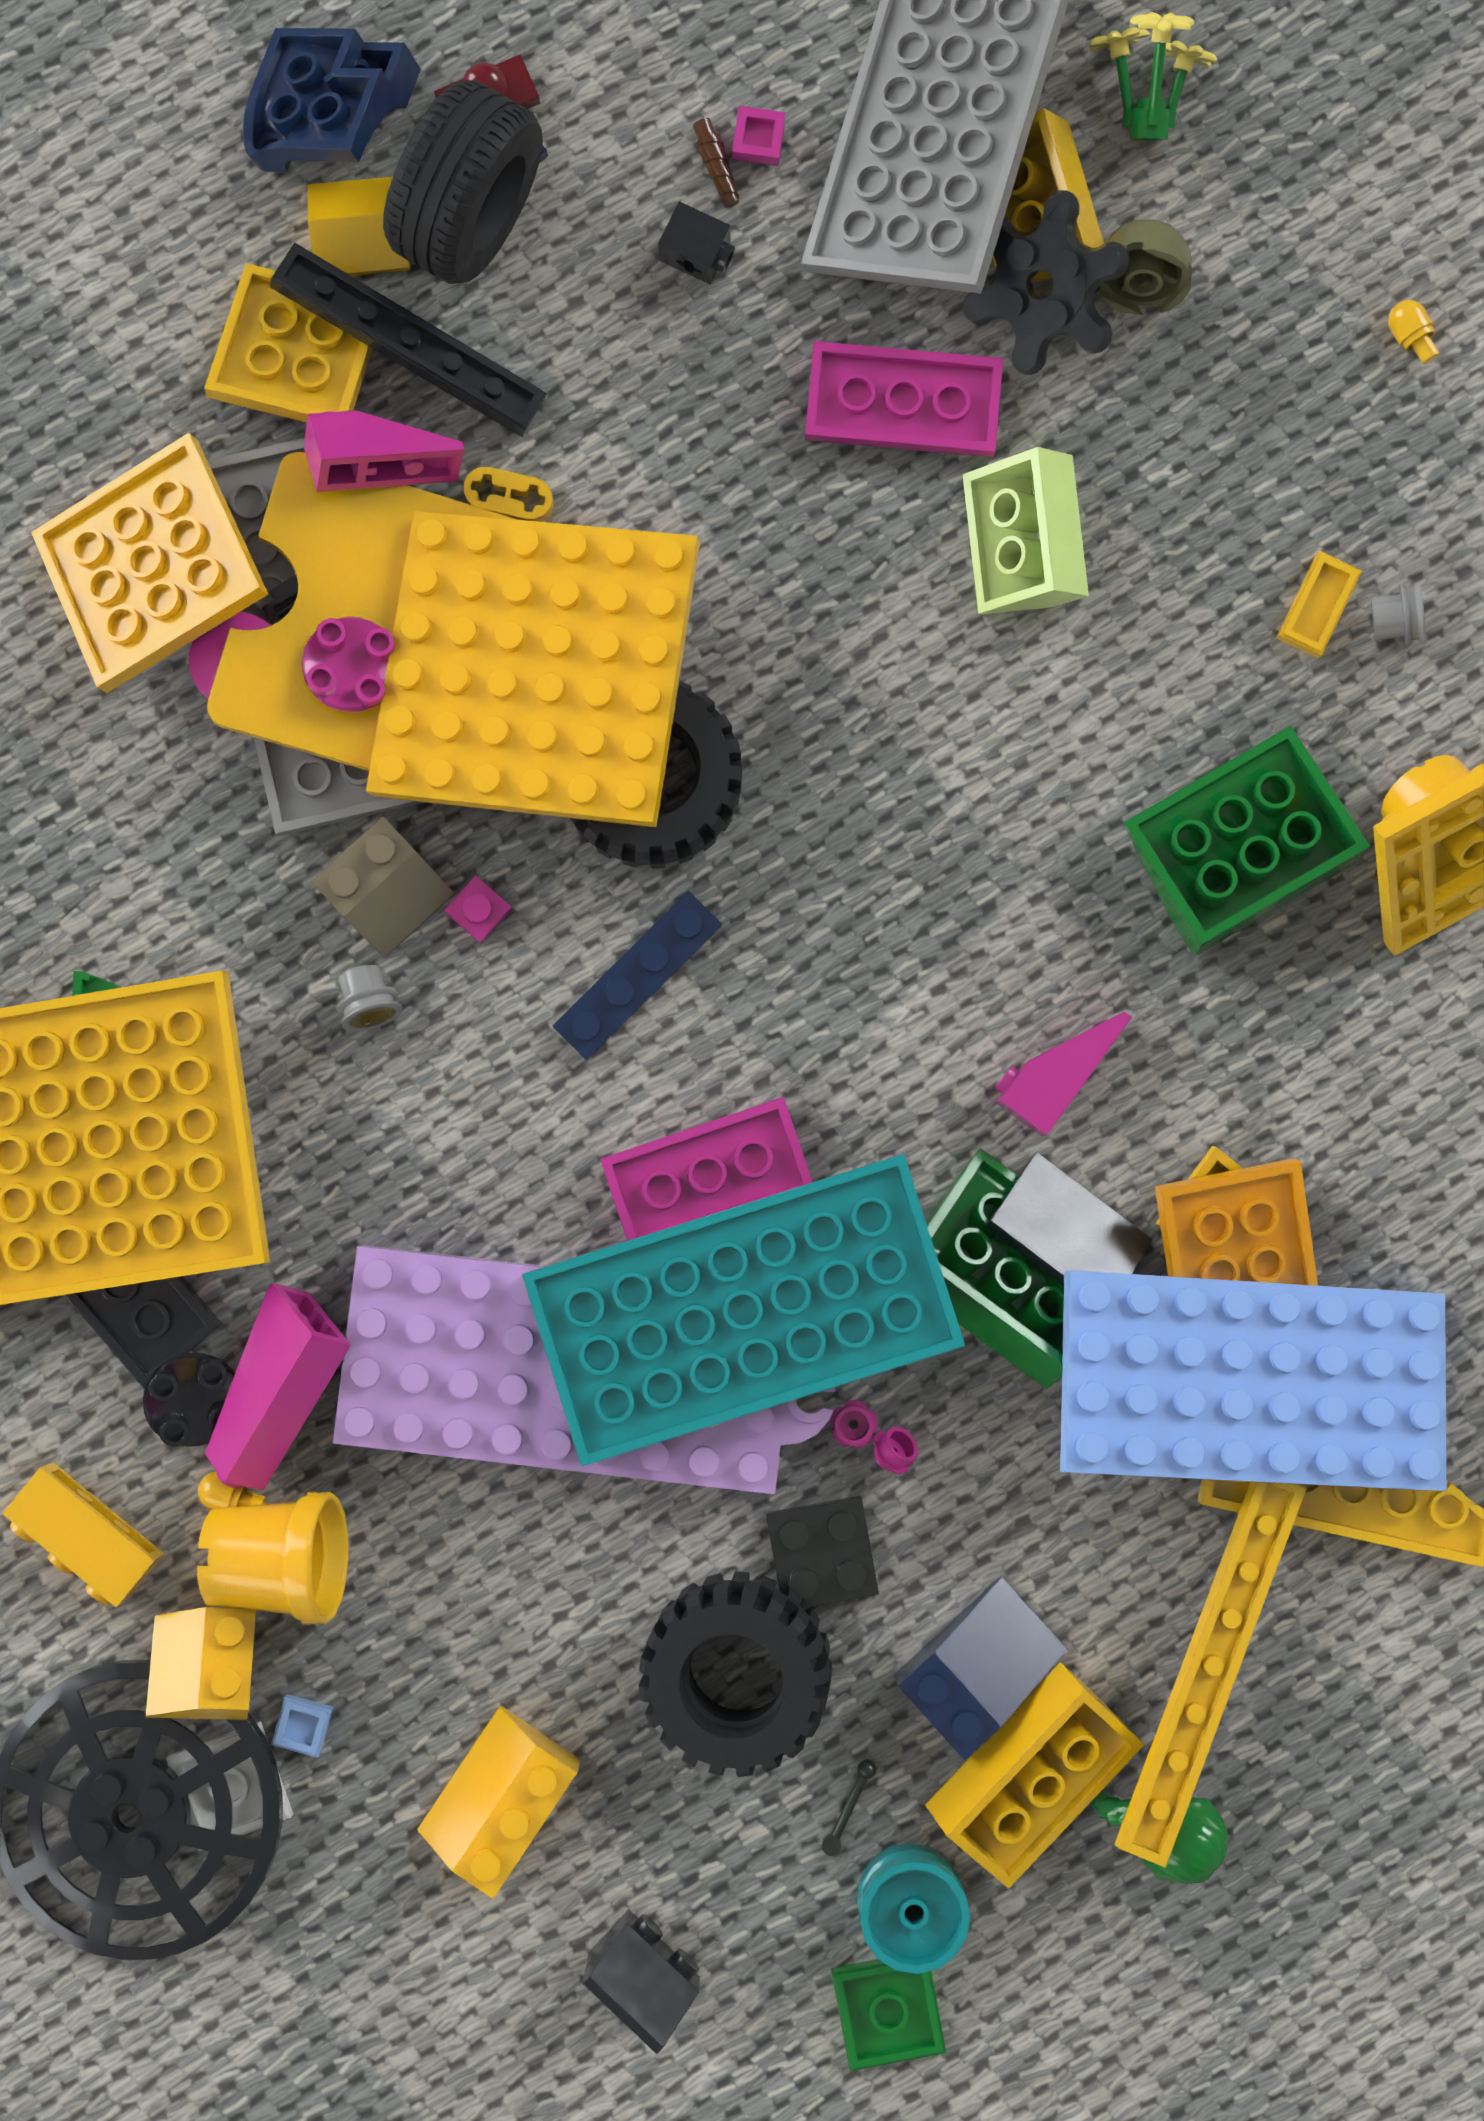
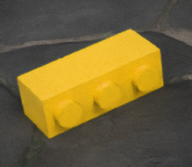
M54 1462L40 1467L2 1513L12 1522L10 1528L17 1536L29 1543L36 1541L50 1553L48 1559L57 1569L66 1574L75 1573L87 1583L85 1589L89 1595L104 1605L111 1603L113 1606L118 1607L127 1601L165 1555V1553Z

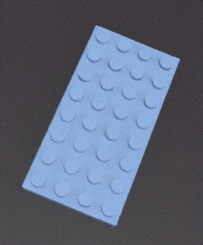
M1075 1270L1064 1272L1060 1472L1447 1491L1445 1294Z

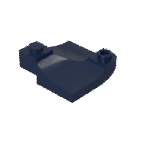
M275 28L246 103L242 128L245 151L256 167L265 172H287L293 160L359 163L367 143L383 118L393 108H407L421 68L405 43L364 42L356 29Z

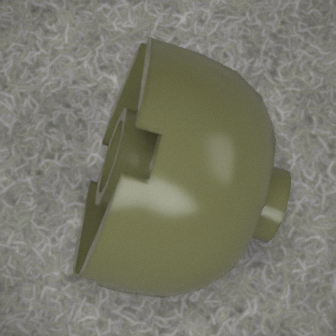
M1147 219L1123 224L1112 232L1106 242L1115 241L1125 246L1130 255V264L1123 276L1103 282L1099 286V296L1104 303L1119 312L1143 315L1137 304L1154 307L1160 306V313L1170 311L1184 301L1191 290L1192 256L1188 244L1177 229L1168 223Z

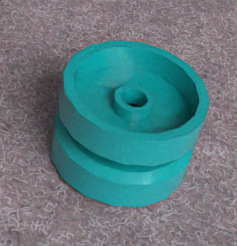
M904 1843L888 1847L870 1860L859 1879L856 1900L865 1942L876 1958L896 1971L914 1974L937 1970L953 1959L967 1938L970 1912L959 1874L947 1857L929 1846ZM910 1905H917V1910L906 1911Z

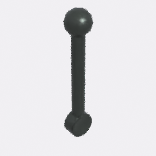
M866 1759L859 1763L857 1768L859 1776L831 1834L826 1835L822 1839V1850L829 1856H834L841 1850L840 1837L867 1780L876 1774V1765L871 1760Z

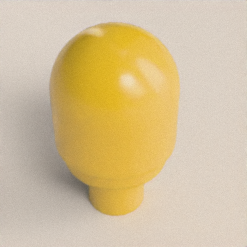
M1403 300L1397 303L1391 309L1388 316L1390 331L1400 347H1404L1405 351L1414 349L1423 365L1430 363L1440 355L1431 339L1436 333L1433 328V321L1419 302Z
M217 1471L205 1475L198 1486L199 1500L208 1509L266 1504L267 1501L266 1496L249 1491V1487L243 1486L241 1489H234L225 1485L217 1478Z

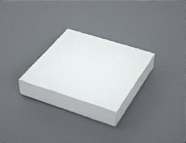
M261 1721L257 1722V1725L266 1737ZM233 1731L204 1743L215 1755L239 1741L240 1737ZM186 1749L173 1753L166 1758L168 1766L178 1776L199 1765ZM250 1757L224 1773L232 1799L233 1824L231 1834L245 1835L263 1828V1798L258 1774ZM280 1777L283 1795V1820L292 1817L293 1811ZM208 1782L188 1794L191 1808L190 1824L215 1830V1803L212 1789Z

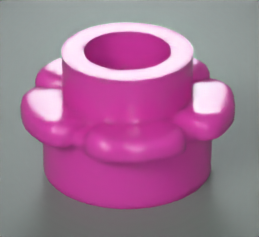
M849 1400L845 1403V1406L836 1407L830 1417V1425L833 1426L832 1436L838 1444L844 1447L853 1445L854 1448L866 1446L871 1442L872 1433L878 1427L874 1411L868 1410L866 1404L859 1400ZM856 1420L858 1422L857 1428L851 1429L849 1422Z
M892 1427L886 1432L879 1431L873 1438V1444L876 1446L874 1458L877 1464L884 1470L895 1474H904L908 1471V1467L913 1465L914 1460L918 1456V1446L915 1439L908 1431L901 1427Z

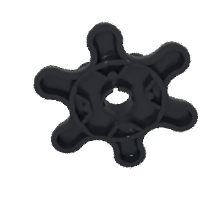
M1067 190L1055 191L1047 198L1044 204L1042 221L1031 232L1018 231L1010 220L1004 216L993 253L997 264L996 276L988 286L983 287L981 294L969 292L963 304V311L967 319L974 324L982 325L995 319H1004L1012 325L1016 337L1015 346L1012 351V362L1016 370L1024 375H1033L1044 367L1048 346L1059 335L1072 337L1087 353L1096 354L1108 348L1112 341V328L1108 321L1102 318L1096 311L1094 295L1097 288L1103 282L1123 276L1130 264L1128 250L1121 243L1115 241L1106 242L1099 247L1088 248L1079 242L1075 233V225L1080 205L1077 197ZM1040 270L1047 271L1053 279V290L1044 299H1040L1035 293L1033 283H1031V279Z

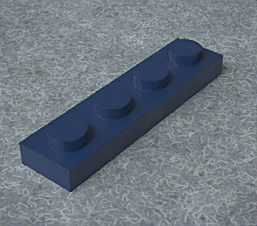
M687 891L552 1027L587 1061L722 927V923L690 891Z

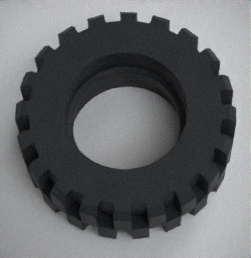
M679 681L671 735L680 739L689 749L696 766V780L688 799L673 812L658 816L657 827L570 818L578 833L587 843L593 844L599 853L609 859L614 857L622 860L623 865L637 868L638 864L651 865V869L666 868L665 864L678 861L679 864L692 860L693 854L701 849L706 851L716 843V837L722 830L726 831L732 821L735 807L738 806L742 783L741 750L738 739H735L732 725L726 715H720L715 709V702L704 693L701 696L693 693L689 684Z
M734 1572L732 1580H724L721 1573L707 1576L702 1586H698L693 1582L681 1590L676 1601L670 1600L661 1612L646 1642L647 1645L641 1656L639 1671L643 1674L638 1685L640 1700L649 1703L645 1716L650 1726L656 1728L661 1725L663 1728L659 1740L669 1751L673 1750L676 1745L684 1751L682 1761L695 1767L698 1760L710 1764L708 1773L723 1776L725 1768H736L737 1777L753 1776L756 1765L762 1764L763 1770L768 1772L781 1766L783 1755L786 1754L787 1757L794 1758L804 1749L806 1738L813 1737L820 1725L822 1713L826 1708L832 1678V1661L829 1660L830 1643L827 1633L819 1632L818 1630L820 1619L812 1608L804 1611L800 1607L802 1597L791 1588L785 1594L776 1590L777 1580L763 1576L761 1584L749 1581V1572ZM721 1635H739L758 1642L774 1656L782 1671V1687L779 1694L768 1704L750 1710H734L715 1703L702 1692L693 1677L691 1660L695 1650L704 1641Z

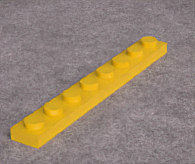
M1250 1482L1114 1843L1119 1849L1166 1868L1307 1488L1298 1484Z

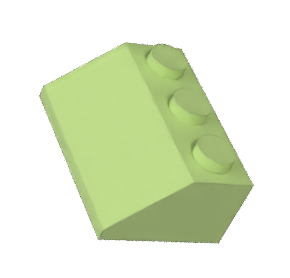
M1035 447L962 474L978 614L1049 608L1089 596L1073 455Z

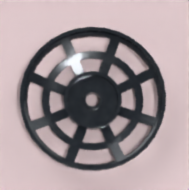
M151 1660L115 1661L93 1666L67 1678L40 1697L20 1718L5 1742L0 1755V1866L9 1886L24 1908L44 1928L70 1945L95 1955L120 1960H152L180 1954L205 1943L228 1927L250 1904L267 1878L278 1850L283 1823V1795L277 1763L265 1735L249 1712L247 1720L225 1719L233 1727L240 1740L215 1755L193 1731L170 1718H146V1711L117 1710L89 1718L79 1690L90 1685L116 1679L149 1680ZM61 1701L71 1730L65 1733L50 1748L35 1775L11 1765L15 1752L29 1729L48 1709ZM116 1727L142 1728L134 1753L118 1754L107 1758L96 1735L99 1731ZM161 1735L168 1736L183 1746L199 1765L178 1776L167 1764L155 1758ZM77 1744L89 1768V1772L80 1780L75 1790L50 1782L51 1774L61 1758ZM250 1757L258 1774L263 1798L261 1839L231 1834L233 1824L232 1799L224 1773ZM208 1782L212 1789L215 1803V1830L190 1824L191 1808L188 1794ZM5 1786L29 1796L27 1806L28 1831L36 1857L17 1867L14 1866L8 1852L2 1824V1799ZM43 1802L68 1811V1827L71 1838L51 1849L48 1848L43 1829ZM130 1803L138 1808L141 1814V1822L138 1827H128L120 1821L118 1816L120 1804ZM181 1845L209 1851L206 1860L197 1874L180 1889L165 1863L179 1850ZM225 1855L254 1859L250 1875L237 1896L216 1918L206 1924L189 1901L210 1882ZM82 1856L89 1865L101 1872L96 1897L90 1896L75 1886L62 1873L59 1867ZM46 1875L50 1882L67 1899L82 1909L91 1912L92 1917L88 1937L77 1933L54 1918L32 1896L26 1884ZM146 1875L161 1900L142 1905L115 1904L121 1878H136ZM171 1912L187 1934L173 1942L149 1947H122L108 1944L112 1919L145 1920Z

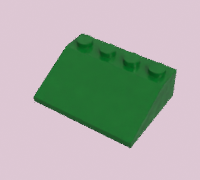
M1292 726L1287 727L1128 819L1123 824L1170 919L1194 957L1359 862L1370 847Z
M980 1148L926 1220V1224L958 1324L1037 1383L1048 1389L1062 1378L1064 1286L985 1227L1018 1178V1175Z

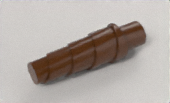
M710 118L700 119L693 124V129L698 139L695 147L699 150L703 164L706 165L710 178L713 179L724 207H732L739 203V195L734 184V178L729 167L720 134L715 133Z

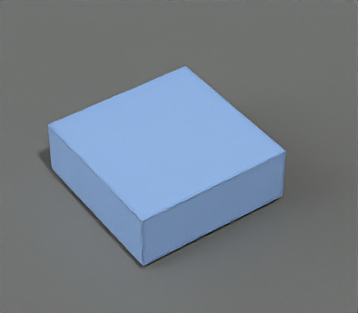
M287 1694L282 1703L271 1745L318 1758L322 1751L334 1707Z

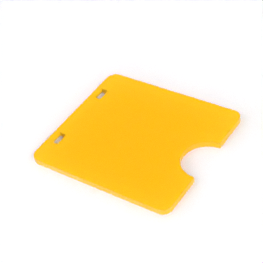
M294 452L288 454L280 463L259 531L258 541L272 546L289 561L298 581L297 598L289 613L279 622L269 627L258 630L230 628L207 703L210 719L214 724L224 729L369 771L381 703L364 711L344 712L328 707L319 701L309 690L302 672V656L308 640L317 630L318 625L328 618H363L376 623L393 635L414 511L504 519L514 518L408 485L317 492L306 453Z

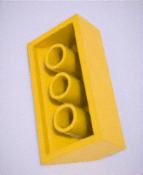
M1059 1662L1028 1695L1004 1725L971 1755L925 1806L949 1839L1009 1889L1145 1744L1080 1679Z

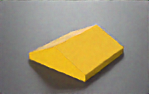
M392 177L308 184V227L312 253L350 276L411 270L410 262L397 255L391 249L383 229L384 208Z

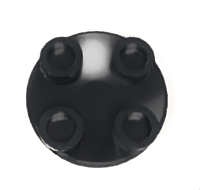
M204 1353L181 1354L165 1361L152 1373L144 1389L143 1410L148 1424L160 1436L162 1442L168 1446L194 1447L208 1444L235 1372L221 1359Z

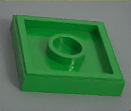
M878 1959L831 1968L850 2071L946 2053L931 1971L920 1974L896 1971Z

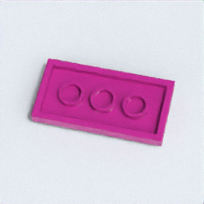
M814 341L805 440L994 457L1003 358Z
M784 1097L600 1159L627 1241L813 1182Z

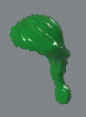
M1105 1787L1090 1803L1096 1809L1099 1818L1108 1820L1111 1826L1121 1827L1131 1799L1120 1800L1116 1797H1109ZM1192 1797L1166 1868L1142 1858L1144 1866L1152 1870L1157 1880L1167 1879L1171 1884L1176 1882L1185 1884L1202 1883L1209 1880L1211 1875L1222 1865L1227 1853L1228 1832L1222 1816L1207 1798Z

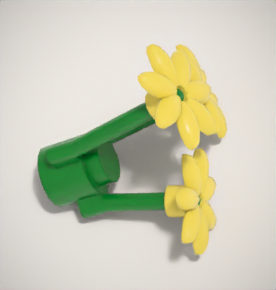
M1149 12L1145 15L1140 14L1131 18L1130 23L1138 24V28L1130 27L1121 34L1118 31L1112 30L1108 36L1103 35L1093 38L1089 43V51L1093 52L1107 48V50H1110L1111 60H1116L1123 104L1122 127H1131L1130 139L1168 140L1169 128H1175L1176 109L1186 74H1191L1194 63L1211 67V62H1217V57L1211 52L1203 51V48L1199 45L1187 48L1181 41L1176 40L1170 43L1172 28L1191 30V26L1194 25V20L1191 17L1177 16L1172 12L1161 17L1157 13ZM1152 28L1151 41L1155 42L1150 98H1138L1137 108H1134L1126 57L1130 56L1129 45L1139 43V39L1150 36V32L1146 29ZM1165 57L1176 58L1173 67L1176 75L1167 106L1166 99L1160 98Z

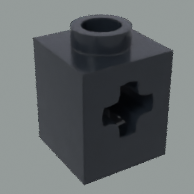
M680 201L658 243L659 260L710 285L717 271L725 273L735 251V246L731 244V225Z

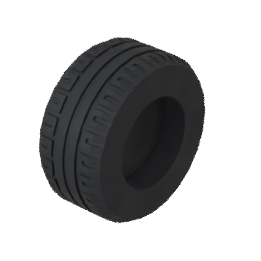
M474 80L457 82L446 88L424 113L405 146L387 193L383 214V229L391 249L397 255L437 276L448 284L470 282L490 264L511 233L528 198L537 173L542 152L543 136L542 129L533 112L494 89Z

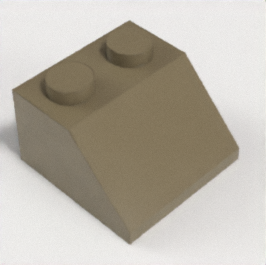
M384 816L375 822L311 881L383 958H386L455 895L449 886Z

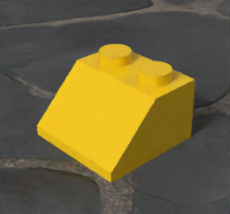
M202 1607L155 1615L146 1718L247 1720L256 1610Z

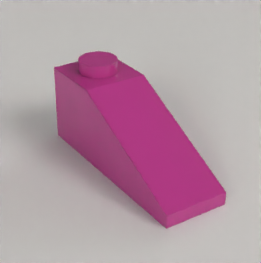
M360 411L309 413L307 417L304 450L317 492L458 481L464 454L462 441Z
M1124 1011L1023 1063L1019 1069L1011 1065L995 1086V1089L1001 1092V1094L994 1103L1038 1135H1048L1132 1016Z

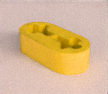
M479 467L471 471L464 481L463 491L469 505L518 520L545 522L551 516L554 509V499L550 487L543 480L536 477L492 467ZM485 480H490L494 490L505 493V497L491 494L487 497L486 502L480 501L478 492L474 488L483 487ZM531 491H538L540 500L545 503L543 506L535 505L533 512L526 511L524 502L512 499L513 495L527 498L530 496Z

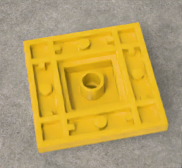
M1436 756L1424 761V766H1415L1401 776L1384 798L1381 809L1383 818L1381 822L1373 826L1383 940L1394 956L1484 907V764H1480L1470 771L1454 756Z

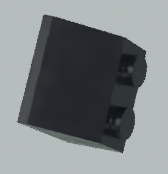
M628 1909L588 1952L583 1985L651 2050L658 2054L699 1993L700 1976L697 1974L699 1967L684 1950L678 1948L674 1952L661 1940L663 1933L652 1919L645 1914L638 1918Z

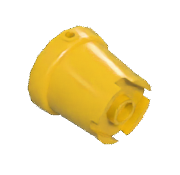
M307 1492V1495L294 1502L213 1508L209 1511L203 1522L198 1543V1549H208V1566H197L199 1590L206 1605L291 1614L295 1619L301 1621L302 1625H325L335 1617L343 1598L349 1558L346 1517L338 1497L331 1492Z

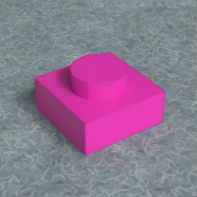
M739 106L732 160L779 166L786 112Z
M475 876L444 912L482 944L513 908L480 878Z

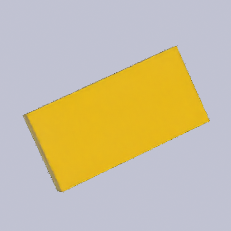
M1319 550L1309 567L1276 639L1319 659L1324 653L1362 570Z

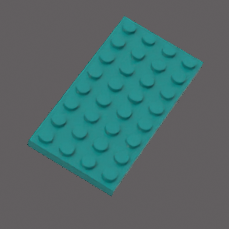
M904 1154L522 1274L581 1467L965 1346Z

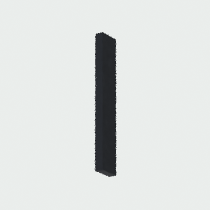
M295 242L270 279V288L521 437L525 434L545 400L547 393Z

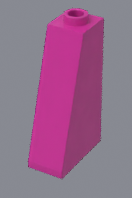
M271 1282L264 1296L205 1455L217 1471V1478L231 1488L241 1489L244 1486L259 1490L265 1489L351 1346L309 1292Z

